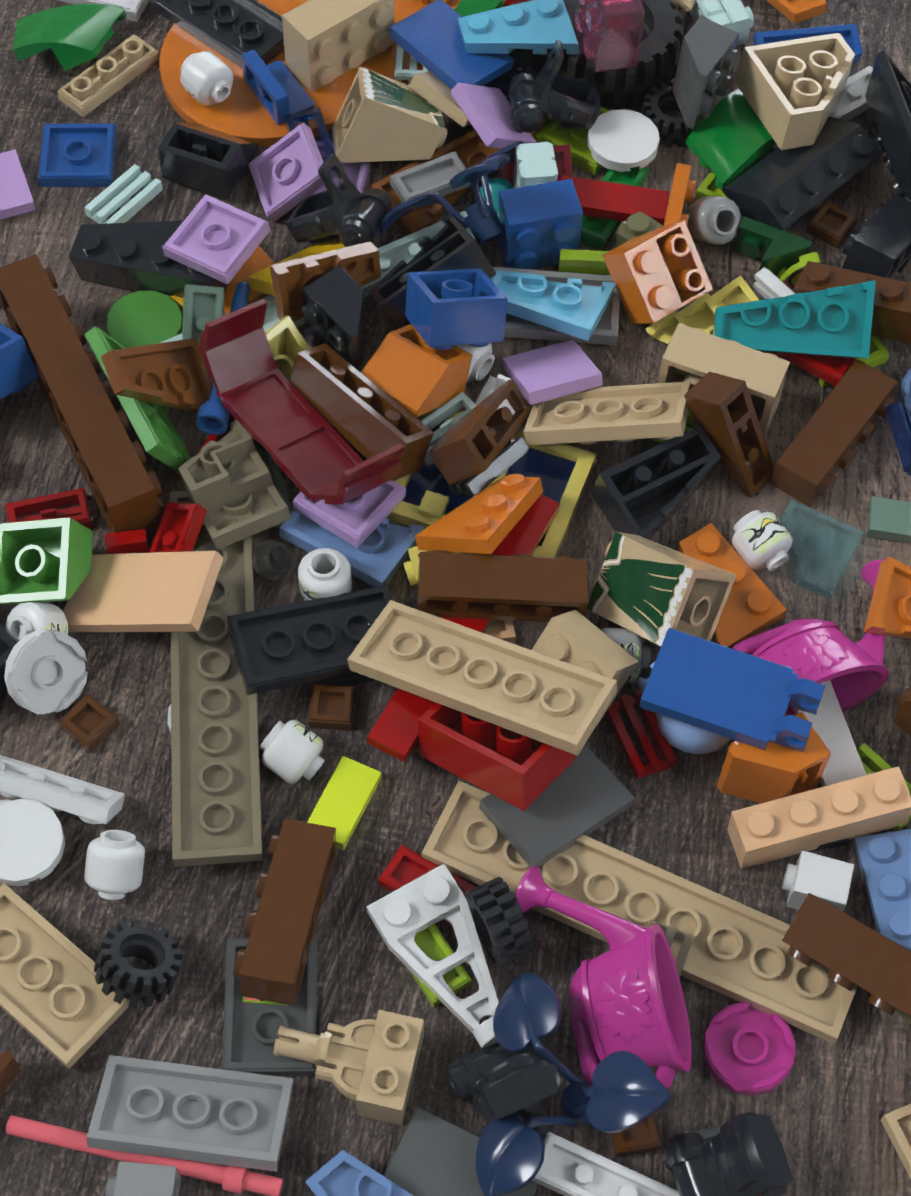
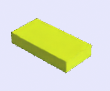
M342 756L307 823L335 827L337 848L344 851L382 779V772Z

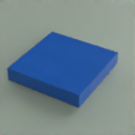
M44 124L38 176L40 187L110 186L113 183L117 139L116 124Z

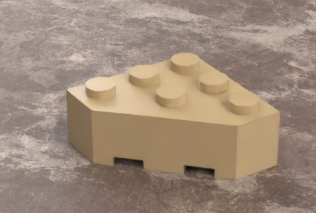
M840 33L748 46L743 49L735 83L780 150L813 145L845 89L855 53Z

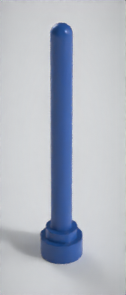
M239 282L236 285L230 313L247 306L251 290L247 282ZM213 382L210 399L199 407L196 426L204 433L220 435L227 430L230 412L223 406L221 399L216 395V388Z

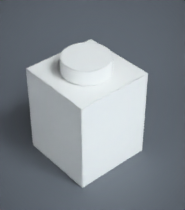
M801 851L796 865L788 863L785 871L782 889L789 891L786 907L799 910L808 893H811L843 912L847 904L854 864Z

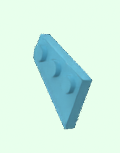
M531 0L458 18V26L466 53L510 54L514 49H533V54H547V49H552L555 41L558 40L562 42L563 49H566V54H579V44L563 0Z
M497 270L496 275L492 278L494 284L508 298L506 313L585 341H589L614 295L616 283L603 282L602 287L582 285V279L568 278L567 283L547 281L543 275Z

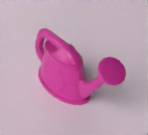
M883 560L868 562L861 571L862 579L868 586L872 587V592L874 591L880 563ZM817 618L793 620L790 623L742 640L732 647V649L794 669L793 673L798 674V679L806 678L819 684L830 680L842 713L873 695L882 687L889 676L888 669L883 665L886 635L866 633L859 642L854 643L840 631L834 622ZM788 706L785 716H794L793 709Z
M535 865L530 867L521 878L515 894L517 905L520 904L523 911L521 913L533 907H549L599 931L609 944L610 950L593 959L588 958L581 962V966L576 970L569 987L568 1009L580 1067L585 1080L592 1085L593 1072L599 1064L597 1055L600 1061H602L612 1053L628 1051L641 1057L649 1066L658 1067L656 1077L669 1089L672 1086L677 1070L688 1072L691 1069L692 1046L680 978L671 948L660 925L654 923L646 929L641 925L555 892L553 888H550L544 882L540 868Z

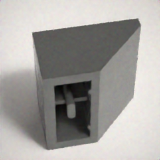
M703 16L699 17L684 36L672 88L686 126L694 129L702 117L707 119L710 116L718 96L724 97L732 83V77L728 75L739 56V50L736 49L739 33Z

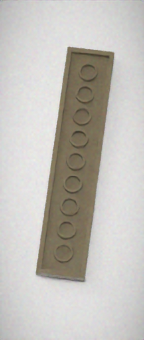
M187 490L169 491L170 502L193 503ZM202 524L192 551H217L224 559L199 631L171 632L172 860L174 867L263 861L258 693L246 694L227 627V616L255 611L252 536H249L216 550Z

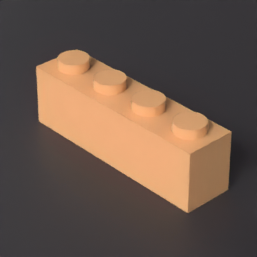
M898 766L732 811L727 831L742 870L800 854L801 851L815 850L822 844L845 838L851 840L855 839V837H862L895 828L900 824L906 825L911 815V795Z

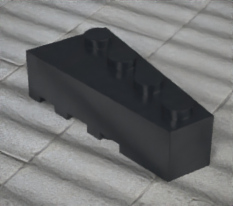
M184 220L81 225L69 254L73 266L83 281L135 291H156L168 296L184 298L185 284L223 287L224 295L228 284L164 255L162 247Z

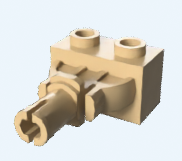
M378 1010L376 1020H358L347 1026L329 1023L327 1032L320 1035L286 1028L282 1025L279 1027L277 1033L279 1039L275 1041L273 1055L315 1064V1067H317L315 1078L332 1082L340 1093L356 1101L357 1115L403 1125L424 1037L423 1019Z

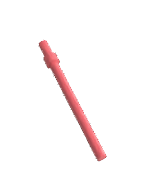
M14 1115L9 1117L6 1125V1134L124 1162L176 1166L180 1175L221 1184L222 1190L242 1194L246 1190L267 1196H281L284 1186V1179L249 1171V1168L90 1148L87 1144L86 1132Z

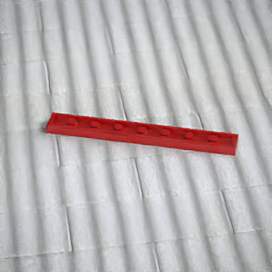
M541 494L491 555L514 556L517 554H528L532 556L559 512L560 503ZM442 617L482 633L486 631L492 621L489 619ZM397 688L368 734L367 743L405 762L419 740L417 719L435 702Z

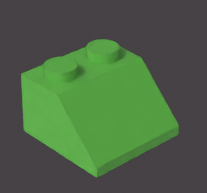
M72 518L1 523L0 605L70 600L91 571L93 531Z

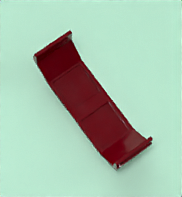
M265 299L205 324L199 350L208 375L214 382L216 395L221 399L223 406L252 438L260 442L272 455L273 461L307 498L311 499L314 503L325 500L324 504L343 505L400 476L403 465L401 458L404 451V446L401 443L363 461L279 371L263 328L268 304Z

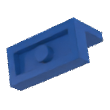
M254 49L241 54L244 81L278 126L314 110L313 101L281 60L266 65Z

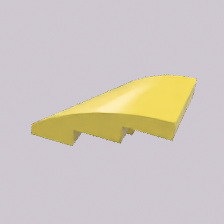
M740 275L712 296L709 293L702 295L678 313L676 311L651 324L645 330L649 336L668 345L678 323L691 328H699L713 335L715 309L717 307L758 301L759 299Z

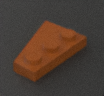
M370 241L270 265L278 318L281 320L285 316H289L294 323L305 317L302 311L304 306L303 288L338 265L361 287L381 277L379 250Z
M196 338L111 350L101 356L115 395L198 413L199 407L210 399L213 383L208 375Z

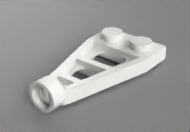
M446 865L438 866L368 905L367 913L389 950L473 1033L481 1048L483 1049L498 1042L493 1030V1017L499 1003L467 899ZM442 919L447 920L453 926L458 948L455 953L445 959L434 961L416 945L414 938L416 934ZM468 963L479 984V990L465 999H460L444 981L443 975L458 965ZM491 1016V1018L479 1024L483 1017Z

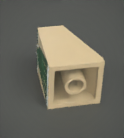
M360 66L339 111L336 122L332 127L335 154L342 163L430 160L435 149H440L443 146L447 136V128H445L443 120L444 114L412 90L409 85Z
M615 532L613 540L606 548L605 561L600 574L591 587V597L587 609L659 646H662L668 628L711 641L737 575L639 535Z

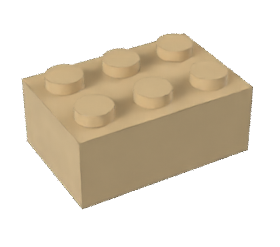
M309 0L283 14L282 23L286 67L312 92L330 83L333 79L350 69L358 67L376 54L386 51L390 46L394 45V41L389 37L390 27L394 25V0Z
M678 323L663 355L658 383L690 381L692 388L708 372L744 380L765 438L779 404L790 362L774 354L763 353L743 346L736 341L726 340L708 334L699 328H691Z

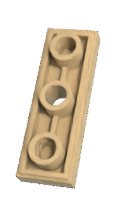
M133 34L57 91L59 100L82 117H85L159 61V53L152 46Z

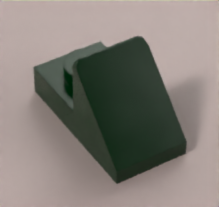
M743 216L737 228L733 250L747 257L761 260L760 270L765 267L777 276L783 267L787 270L800 262V256L809 254L813 241Z

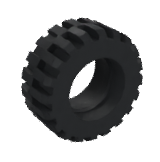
M563 0L579 44V54H566V49H563L564 59L557 73L596 86L600 98V106H611V110L622 109V106L629 105L630 108L640 106L646 93L649 94L651 87L655 86L658 89V83L663 81L666 86H669L670 80L676 75L684 30L681 14L676 9V5L672 0ZM604 37H616L628 40L635 45L629 47H610L594 40ZM547 49V57L552 49Z

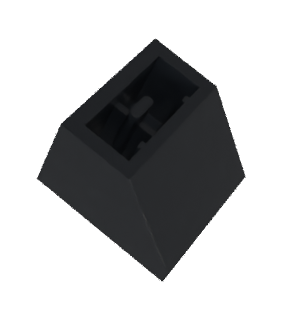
M173 123L158 147L162 178L229 199L248 167V163L251 162L258 150V143L195 123Z
M338 265L303 288L304 306L302 311L305 316L306 326L304 335L312 348L327 344L361 372L365 341L364 289Z

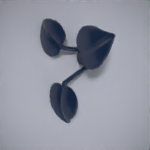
M518 141L494 152L477 165L459 172L450 180L449 184L452 189L470 182L477 203L465 209L467 217L464 218L439 193L431 195L426 193L409 199L390 210L381 222L379 228L381 236L400 217L426 205L438 203L448 213H451L465 229L470 228L479 246L500 237L505 231L493 206L487 175L508 163L515 162V147L525 143ZM480 177L485 200H483L481 191L478 186V180Z
M521 974L519 978H516L510 984L496 1007L493 1017V1030L499 1044L509 1051L521 1052L533 1044L534 1049L545 1060L554 1064L558 1072L570 1082L561 1098L565 1114L559 1116H532L524 1123L521 1116L514 1112L499 1120L492 1119L487 1124L478 1141L475 1160L477 1178L485 1196H500L517 1191L526 1186L537 1175L544 1161L545 1145L542 1136L533 1129L534 1127L539 1125H567L573 1127L578 1121L590 1128L598 1129L605 1133H616L646 1120L672 1098L671 1093L658 1080L649 1065L641 1057L628 1051H618L603 1059L593 1072L592 1085L583 1082L581 1078L575 1076L543 1045L540 1039L551 1035L557 1030L560 1024L561 1008L559 999L552 987L534 974Z

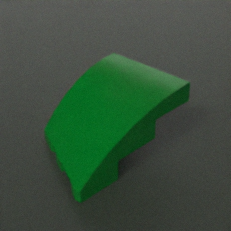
M105 4L67 5L36 12L17 20L12 50L20 62L51 48L64 71H67L96 58L103 49V45L114 34L111 26L118 21L125 20L127 14L123 7Z
M737 89L714 106L710 116L707 119L703 118L687 137L685 144L698 157L699 163L704 169L712 170L716 176L715 185L722 190L743 174L745 168L763 159L767 155L769 147L776 142L740 89Z

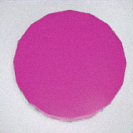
M744 1001L728 1005L713 1017L704 1034L703 1056L709 1072L720 1085L737 1094L756 1096L771 1092L785 1081L794 1064L796 1043L790 1026L783 1018L774 1013L770 1016L751 1007L752 1004Z

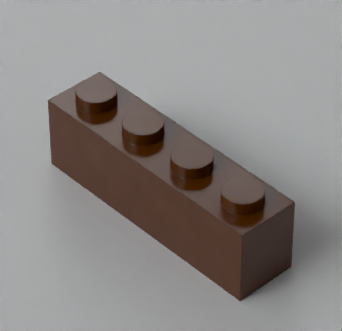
M807 262L794 286L795 294L876 280L871 336L911 344V283L816 262Z
M327 344L297 353L289 381L344 440L367 459L401 443L404 446L401 458L403 465L400 476L392 479L393 481L421 469L434 432Z
M857 359L776 461L770 484L808 507H811L819 495L825 498L837 480L835 474L838 470L846 471L857 454L855 448L858 444L866 445L877 428V424H875L879 417L886 419L894 408L897 399L892 396L898 381Z
M445 550L420 552L417 585V609L437 617L549 622L552 617L573 610H577L585 617L588 606L587 560L574 559L570 556L541 558L528 554H517L514 556L478 553L457 554L449 553Z
M284 818L280 834L272 835L268 849V860L272 862L269 872H261L257 886V898H261L258 910H250L246 922L245 936L249 937L246 950H238L234 963L233 976L239 978L241 996L295 1006L337 852L335 827Z
M808 893L782 939L783 942L790 945L787 954L811 967L814 960L831 969L827 978L849 991H852L855 984L871 993L868 1002L893 1016L895 1010L899 1009L911 1016V951L815 895Z

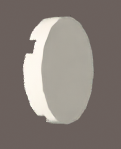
M627 109L611 110L599 115L589 130L587 138L588 148L592 151L591 156L594 160L607 169L619 172H628L630 168L639 166V169L646 167L655 159L660 141L658 128L651 119L639 112Z
M40 629L25 635L14 645L6 660L4 679L8 693L17 705L36 714L60 712L67 709L79 698L87 682L88 672L85 671L84 660L87 661L85 651L76 639L57 630Z
M17 799L0 804V884L5 883L6 885L19 887L29 885L28 882L35 881L38 878L40 880L51 874L62 859L65 837L61 822L52 809L39 801Z

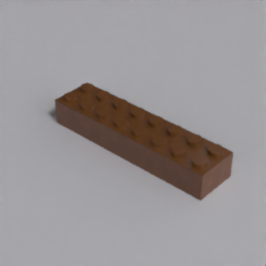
M37 255L0 267V298L6 319L12 331L24 339L39 375V378L36 380L110 532L145 529L147 539L155 536L161 522V516H163L165 511L164 504L159 496L162 493L159 481L153 470L147 472L143 464L146 463L144 452L138 440H131L128 434L131 432L130 425L123 410L116 411L113 405L116 399L112 388L107 380L101 381L98 375L101 373L99 363L93 351L87 353L84 347L87 344L79 323L73 324L69 317H72V312L65 295L58 296L55 289H58V285L51 268H43Z

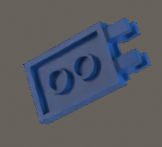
M668 628L640 699L639 707L766 750L770 741L803 752L813 723L793 715L785 716V713L789 706L816 715L825 686L806 678L798 679V674L793 673L794 669Z

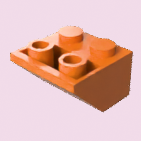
M685 220L677 221L633 238L602 255L612 280L616 283V289L631 324L655 323L713 290Z
M409 324L388 333L361 373L414 417H419L443 406L461 392L465 393L473 355L455 345L447 350L429 347L413 325Z
M802 712L794 715L808 721ZM811 727L803 752L770 741L766 750L735 740L728 747L717 787L721 793L758 803H765L817 789L832 753L813 727Z

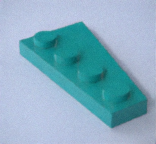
M876 280L717 307L715 309L713 335L726 340L736 341L743 346L758 351L868 359Z

